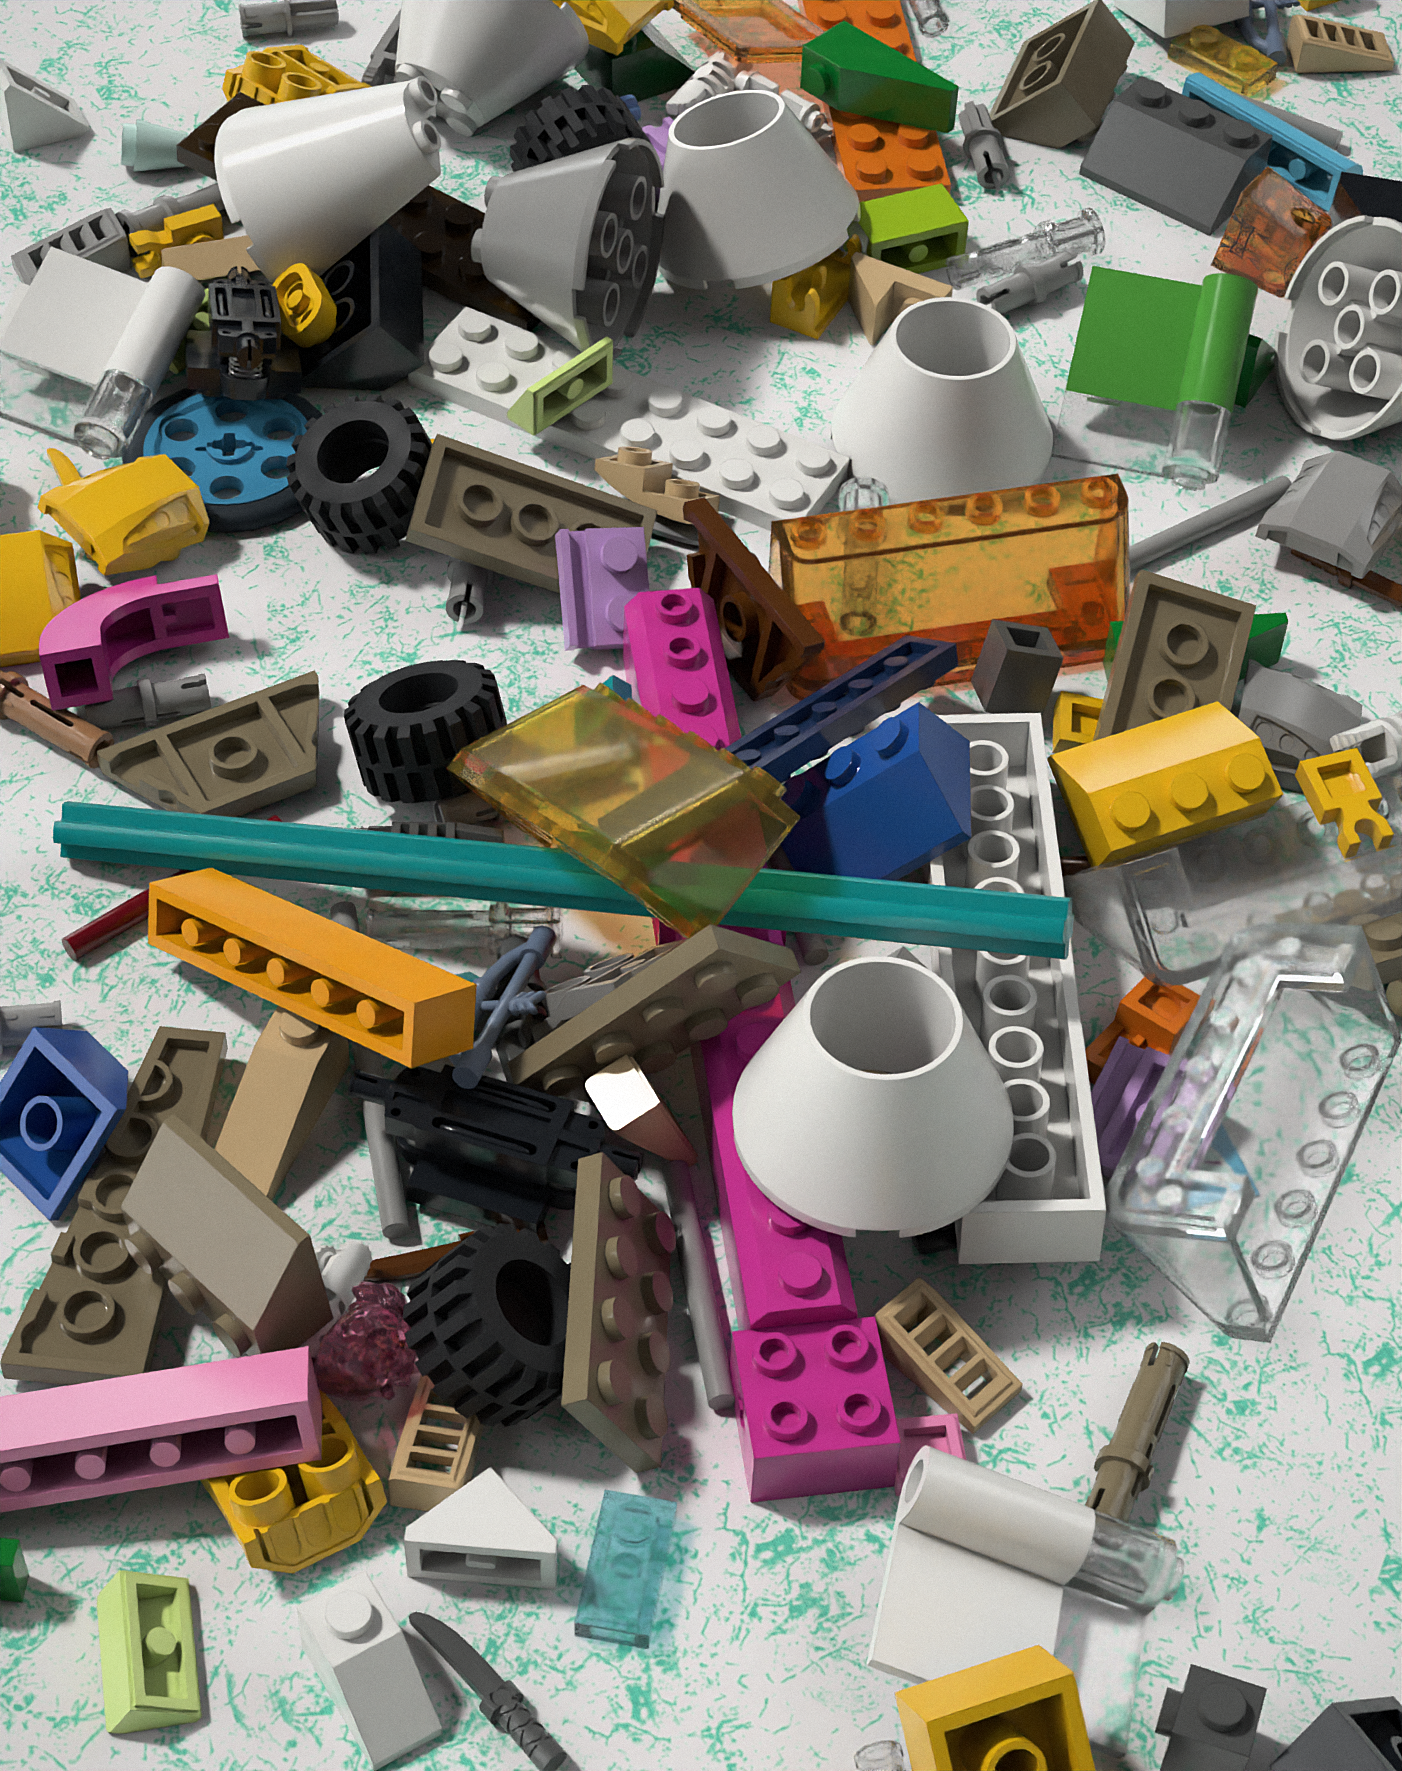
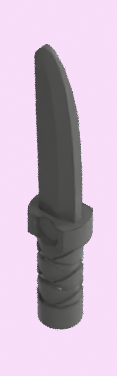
M412 1612L409 1615L410 1625L430 1643L482 1700L479 1710L491 1724L499 1722L503 1729L511 1734L510 1737H512L516 1744L524 1749L523 1752L540 1771H555L565 1761L567 1753L549 1733L545 1732L542 1724L532 1717L529 1709L522 1703L524 1695L511 1680L504 1681L489 1663L448 1625L428 1614Z

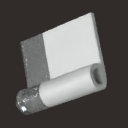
M51 246L0 340V418L80 447L88 455L100 460L122 457L123 452L127 450L204 300L205 291L203 286L189 273L170 266L156 269L150 282L147 283Z
M925 1445L914 1457L900 1494L866 1665L910 1682L921 1684L1039 1644L1074 1672L1091 1749L1121 1759L1127 1754L1145 1619L1162 1600L1170 1601L1174 1597L1182 1581L1184 1561L1182 1558L1177 1557V1545L1175 1540Z

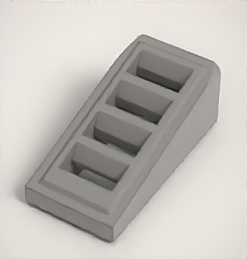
M112 208L93 213L11 255L12 265L21 282L29 286L38 272L36 267L41 266L51 246L118 272L131 269L127 236Z

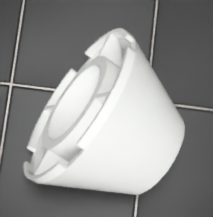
M741 90L721 94L690 107L680 114L669 128L663 169L664 187L660 190L657 211L658 214L665 215L663 243L658 270L665 278L675 284L706 290L708 288L706 281L733 280L735 289L761 285L790 276L816 264L837 250L849 238L847 227L853 219L854 222L860 220L861 207L857 192L783 99L775 93L764 90Z
M955 297L924 300L911 305L897 316L837 403L831 422V439H833L837 453L851 458L847 477L859 489L893 508L931 517L948 518L949 509L980 507V514H986L1017 502L1032 491L1042 480L1048 469L1053 447V433L1048 416L1012 326L994 309L973 300Z
M873 956L853 959L841 963L824 973L750 1059L738 1081L733 1099L732 1117L735 1147L743 1167L760 1191L775 1205L802 1222L824 1231L856 1238V1229L871 1231L899 1230V1238L911 1237L934 1231L965 1216L983 1201L999 1182L1010 1156L1014 1133V1117L1007 1089L955 993L943 979L929 969L914 962L894 957ZM860 1070H880L894 1074H874Z

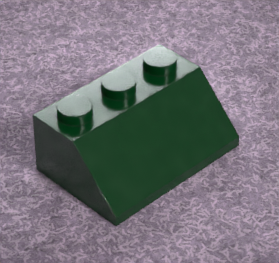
M651 22L623 45V51L619 55L589 44L588 53L581 64L574 68L588 85H593L596 91L603 87L611 90L615 97L630 94L635 96L637 102L680 89L696 72Z

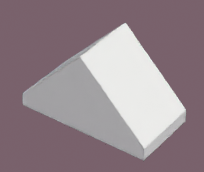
M0 59V127L14 153L85 135L90 127L73 98Z
M491 1467L406 1527L404 1546L407 1577L556 1589L557 1539Z

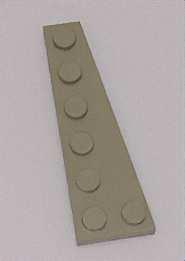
M159 1026L127 1093L126 1111L104 1145L105 1152L93 1178L87 1177L77 1198L79 1207L66 1233H60L50 1254L52 1263L40 1289L33 1290L3 1352L0 1365L4 1379L75 1385L150 1372L170 1288L168 1286V1279L158 1269L148 1274L136 1263L127 1250L124 1240L130 1236V1232L123 1216L121 1205L163 1121L176 1114L206 1141L228 1050L226 1032Z

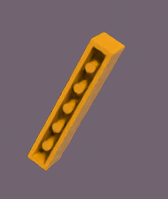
M212 867L149 883V945L409 1068L473 1049L477 984Z

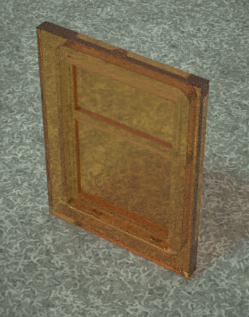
M674 0V7H672L681 14L680 18L733 59L746 64L802 62L803 45L825 32L782 0Z

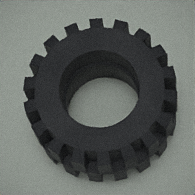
M582 85L579 91L575 92L572 87L561 90L560 96L552 98L549 95L541 101L543 105L538 110L531 109L524 117L527 123L525 126L517 127L513 136L517 143L510 146V157L513 160L511 167L513 172L626 138H638L648 142L650 140L619 96L615 97L611 90L601 87L596 91L593 85Z
M369 394L365 401H360L358 396L345 398L344 405L336 407L333 403L324 408L325 414L318 420L312 417L304 425L307 432L304 435L296 436L291 445L296 453L289 455L287 458L286 467L291 473L287 476V480L295 498L326 542L333 547L338 544L342 551L352 554L359 547L365 555L377 554L378 548L381 546H386L388 550L399 547V540L407 536L432 442L416 414L409 407L405 409L401 401L391 397L384 402L381 395ZM379 467L373 474H371L367 478L355 482L356 479L359 478L365 472L373 468Z
M439 660L403 667L381 676L379 679L360 689V693L350 699L348 702L349 707L344 710L346 727L363 785L371 795L381 796V799L384 801L419 803L456 796L483 784L490 779V776L499 773L506 766L505 761L509 760L513 753V743L497 681L491 670H485L484 666L478 663H466L464 660Z
M499 1224L495 1228L488 1225L478 1229L429 1266L410 1285L407 1292L410 1302L403 1307V1320L411 1327L405 1333L408 1348L414 1350L419 1359L415 1362V1365L422 1377L427 1375L435 1385L432 1389L433 1392L442 1401L447 1398L454 1403L455 1412L467 1419L475 1414L482 1425L493 1427L499 1422L505 1427L516 1425L524 1419L527 1420L562 1395L571 1262L567 1264L560 1257V1250L549 1241L546 1244L541 1243L537 1233L526 1228L517 1232L512 1224Z

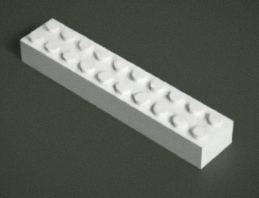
M1041 713L937 715L970 741L971 838L922 866L924 884L1065 897ZM1071 938L1069 940V953L1066 960L930 946L932 972L948 984L959 1000L1007 1089L1014 1117V1133L1010 1156L999 1182L983 1201L965 1216L955 1221L958 1263L998 1264L1099 1261L1106 1217V1203Z

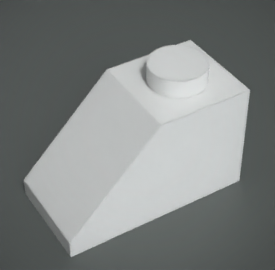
M366 1570L296 1606L302 1649L373 1771L386 1766L442 1735V1726L403 1632Z

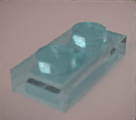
M605 1489L574 1622V1636L649 1650L677 1517V1502Z

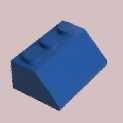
M918 702L895 717L884 720L877 728L849 745L838 748L829 757L803 773L792 776L777 788L776 837L794 871L896 881L970 839V741Z

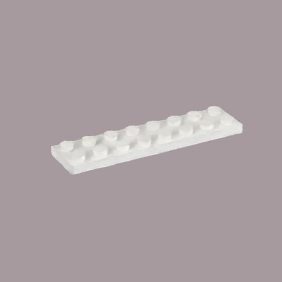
M465 307L424 350L425 364L408 374L410 386L528 433L508 419V410L529 387L582 352ZM614 364L612 384L540 433L534 435L593 460L618 455V448L623 446L652 450V459L673 463L671 479L695 481L700 484L699 492L719 495V511L796 542L847 478L851 459Z

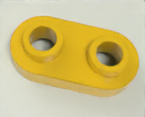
M303 263L291 265L272 284V286H276L281 316V331L301 348L322 344L335 330L336 305L322 279Z

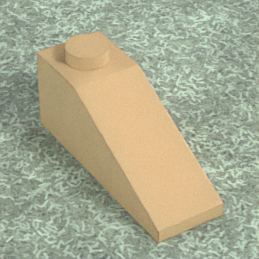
M277 1006L254 1045L215 1150L271 1201L350 1064L348 1038Z

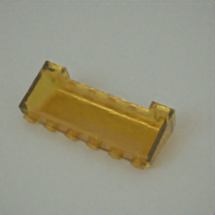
M600 682L594 690L585 685H580L463 747L446 768L454 777L522 833L544 847L550 848L553 844L617 885L667 927L687 940L708 925L717 926L801 818L781 800L787 789L769 773L756 765L751 769L724 748L717 751L696 733L689 730L686 734L666 717L660 714L656 717L653 716L636 701L630 698L625 701L617 693Z

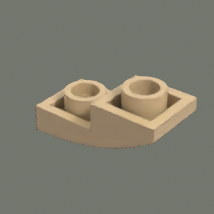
M623 446L618 448V455L595 459L594 470L609 485L629 500L657 510L658 515L691 525V522L683 518L684 502L703 497L706 498L717 513L719 511V495L699 492L700 484L698 482L671 479L673 463L652 459V450Z

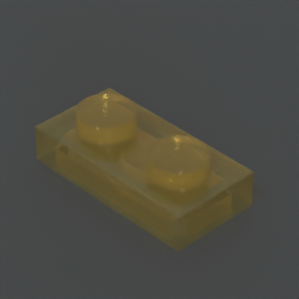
M1208 25L1196 26L1191 32L1181 34L1172 40L1169 44L1167 59L1193 73L1200 72L1229 90L1249 98L1275 80L1278 62Z

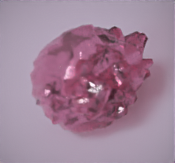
M361 1281L351 1289L356 1301L345 1310L340 1319L323 1337L317 1358L315 1359L311 1356L318 1388L327 1395L357 1402L364 1401L370 1397H382L390 1401L396 1396L393 1386L409 1387L412 1382L411 1375L419 1372L415 1365L418 1359L417 1354L414 1350L408 1348L405 1333L411 1329L403 1320V1307L408 1302L405 1295L391 1283L376 1284Z

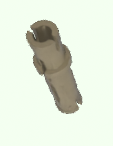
M1156 1342L1147 1345L1135 1382L1132 1384L1113 1438H1111L1109 1445H1105L1100 1449L1096 1458L1094 1469L1098 1473L1090 1496H1088L1085 1506L1094 1509L1095 1529L1093 1537L1108 1542L1112 1526H1114L1111 1538L1114 1542L1120 1541L1125 1535L1130 1514L1139 1493L1146 1490L1150 1485L1154 1473L1153 1465H1150L1152 1456L1166 1425L1178 1388L1190 1363L1186 1353L1173 1344L1161 1342L1157 1358L1156 1354L1159 1347Z

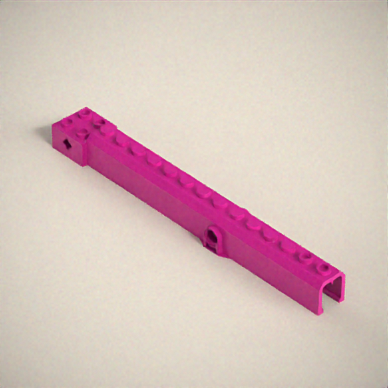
M700 588L639 592L624 606L623 664L626 681L632 685V714L647 797L739 740L741 733L714 599ZM754 798L749 806L735 810L713 824L712 829L707 833L695 836L674 849L667 859L768 869ZM652 918L656 946L689 939L710 925V923ZM711 924L783 947L786 945L787 931ZM791 981L780 986L779 993L772 1000L758 1006L749 1007L727 1021V1028L717 1036L697 1041L690 1046L739 1331H732L730 1372L735 1394L734 1409L750 1503L894 1487L901 1445L875 1316L857 1318L858 1313L842 1235L806 1224L775 1205L749 1177L741 1163L734 1143L732 1110L738 1081L750 1059L795 1007Z

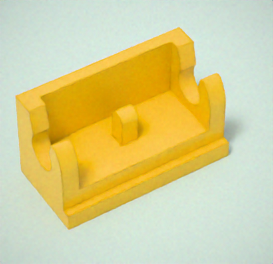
M853 234L846 245L848 251L837 249L826 258L802 271L772 281L771 323L815 339L822 335L848 301L851 257L855 252L862 254V243L857 234Z

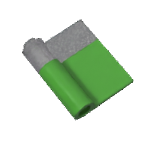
M1092 266L1051 457L1172 479L1171 483L1174 486L1191 491L1204 490L1206 484L1217 482L1258 294V286L1247 278L1226 273L1207 275L1204 277L1202 285Z

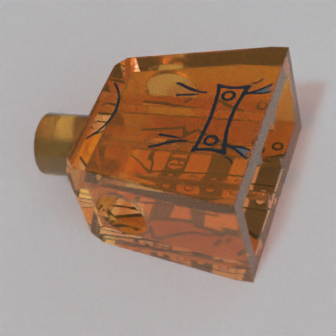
M1267 166L1241 192L1211 265L1227 274L1247 278L1253 281L1258 288L1279 298H1284L1301 261L1315 243L1331 229L1333 225L1331 217L1275 170Z

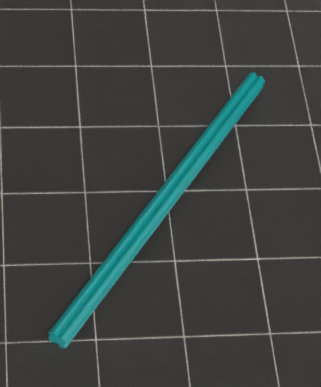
M66 801L62 804L61 820L54 821L53 842L61 844L60 857L188 871H198L212 867L227 875L1064 960L1068 957L1069 940L1073 935V899L1067 897L665 859L656 863H639L634 861L631 856L622 854Z

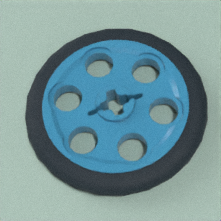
M185 388L159 400L141 415L127 437L122 454V463L135 462L138 457L166 454L181 470L193 473L189 478L199 486L210 522L207 532L233 533L257 530L280 523L303 511V508L289 487L287 477L272 479L264 474L273 469L288 470L286 467L287 458L289 455L296 453L291 446L296 436L304 435L307 432L304 425L312 417L318 420L323 414L308 400L295 393H288L287 397L282 399L263 398L262 400L252 401L234 400L226 396L210 397L200 394L197 389ZM230 412L246 415L243 419L234 422L219 419L222 415ZM279 430L289 431L294 434L285 440H273L267 437L268 434ZM183 431L192 432L196 435L187 441H174L169 438L174 433ZM234 452V455L226 456V453ZM228 488L242 492L239 496L232 499H219L213 496L216 492Z

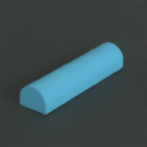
M1197 72L1186 77L1182 95L1193 100L1202 101L1215 110L1237 120L1246 121L1253 127L1272 135L1273 138L1265 175L1329 212L1341 171L1363 175L1361 165L1204 74Z

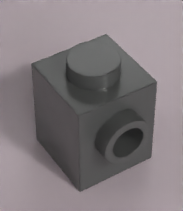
M992 619L971 678V683L985 712L990 714L1041 713L1042 719L1064 658L1048 628Z
M1191 1664L1182 1692L1167 1687L1155 1728V1733L1169 1737L1160 1771H1245L1251 1755L1267 1688Z

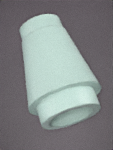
M136 119V124L123 123L121 165L134 166V172L184 167L186 165L177 161V144L189 134Z

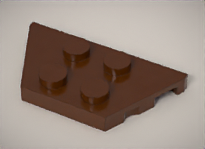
M705 497L684 502L683 518L697 528L699 552L687 555L688 577L692 588H700L714 599L728 671L752 701L774 696L824 649L826 641L795 606L789 594L779 587L760 564L757 556L748 550Z

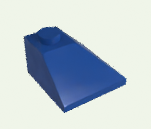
M33 1027L0 1082V1171L49 1221H56L60 1219L126 1111L128 1070L88 1031Z

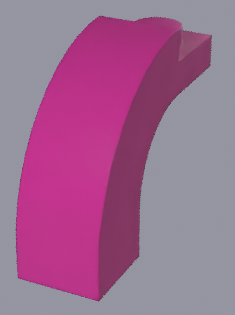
M156 575L144 577L91 594L56 615L42 631L39 639V657L52 711L114 700L112 687L114 676L123 666L139 657L164 649L229 638L218 575L158 584Z

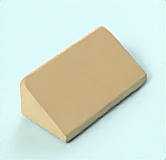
M249 235L163 248L161 250L162 267L170 266L181 269L198 281L225 277L234 266H237L238 273H241V266L248 269L249 273L261 271L246 251L249 246L253 245Z

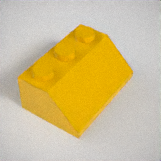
M1218 701L1052 754L1047 758L1093 873L1260 818L1284 795L1260 737Z

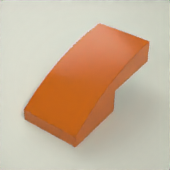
M1152 968L1119 1002L1114 1021L1085 1049L1089 1082L1095 1085L1119 1036L1129 1039V1044L1144 1050L1146 1047L1173 1056L1204 1012L1208 1000Z

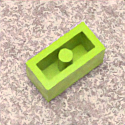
M941 183L859 202L861 207L860 220L854 222L853 219L847 227L849 238L842 247L844 251H848L846 245L853 234H857L862 243L863 255L917 274L964 263L969 220Z

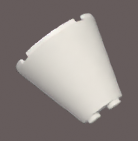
M419 76L409 81L250 107L240 110L222 123L215 143V170L220 194L231 223L233 224L241 220L246 234L249 235L253 242V245L249 246L246 251L272 284L283 271L296 263L305 264L314 273L321 276L441 175L439 157L441 139L436 127L430 122L436 118L438 97L434 86L428 78Z

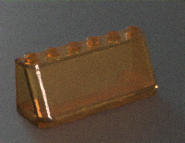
M1118 473L771 521L768 573L779 587L789 594L795 606L826 641L824 649L785 684L787 690L793 697L801 701L906 635L956 643L958 666L937 679L932 687L971 682L992 619L1048 628L1064 658L1060 668L1103 662L1110 621H1124L1130 599L1129 499Z

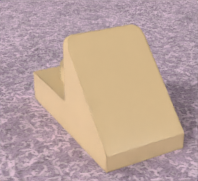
M855 252L851 257L848 302L870 345H875L887 327L895 321L902 311L911 305L932 298L952 297L953 286L858 252Z

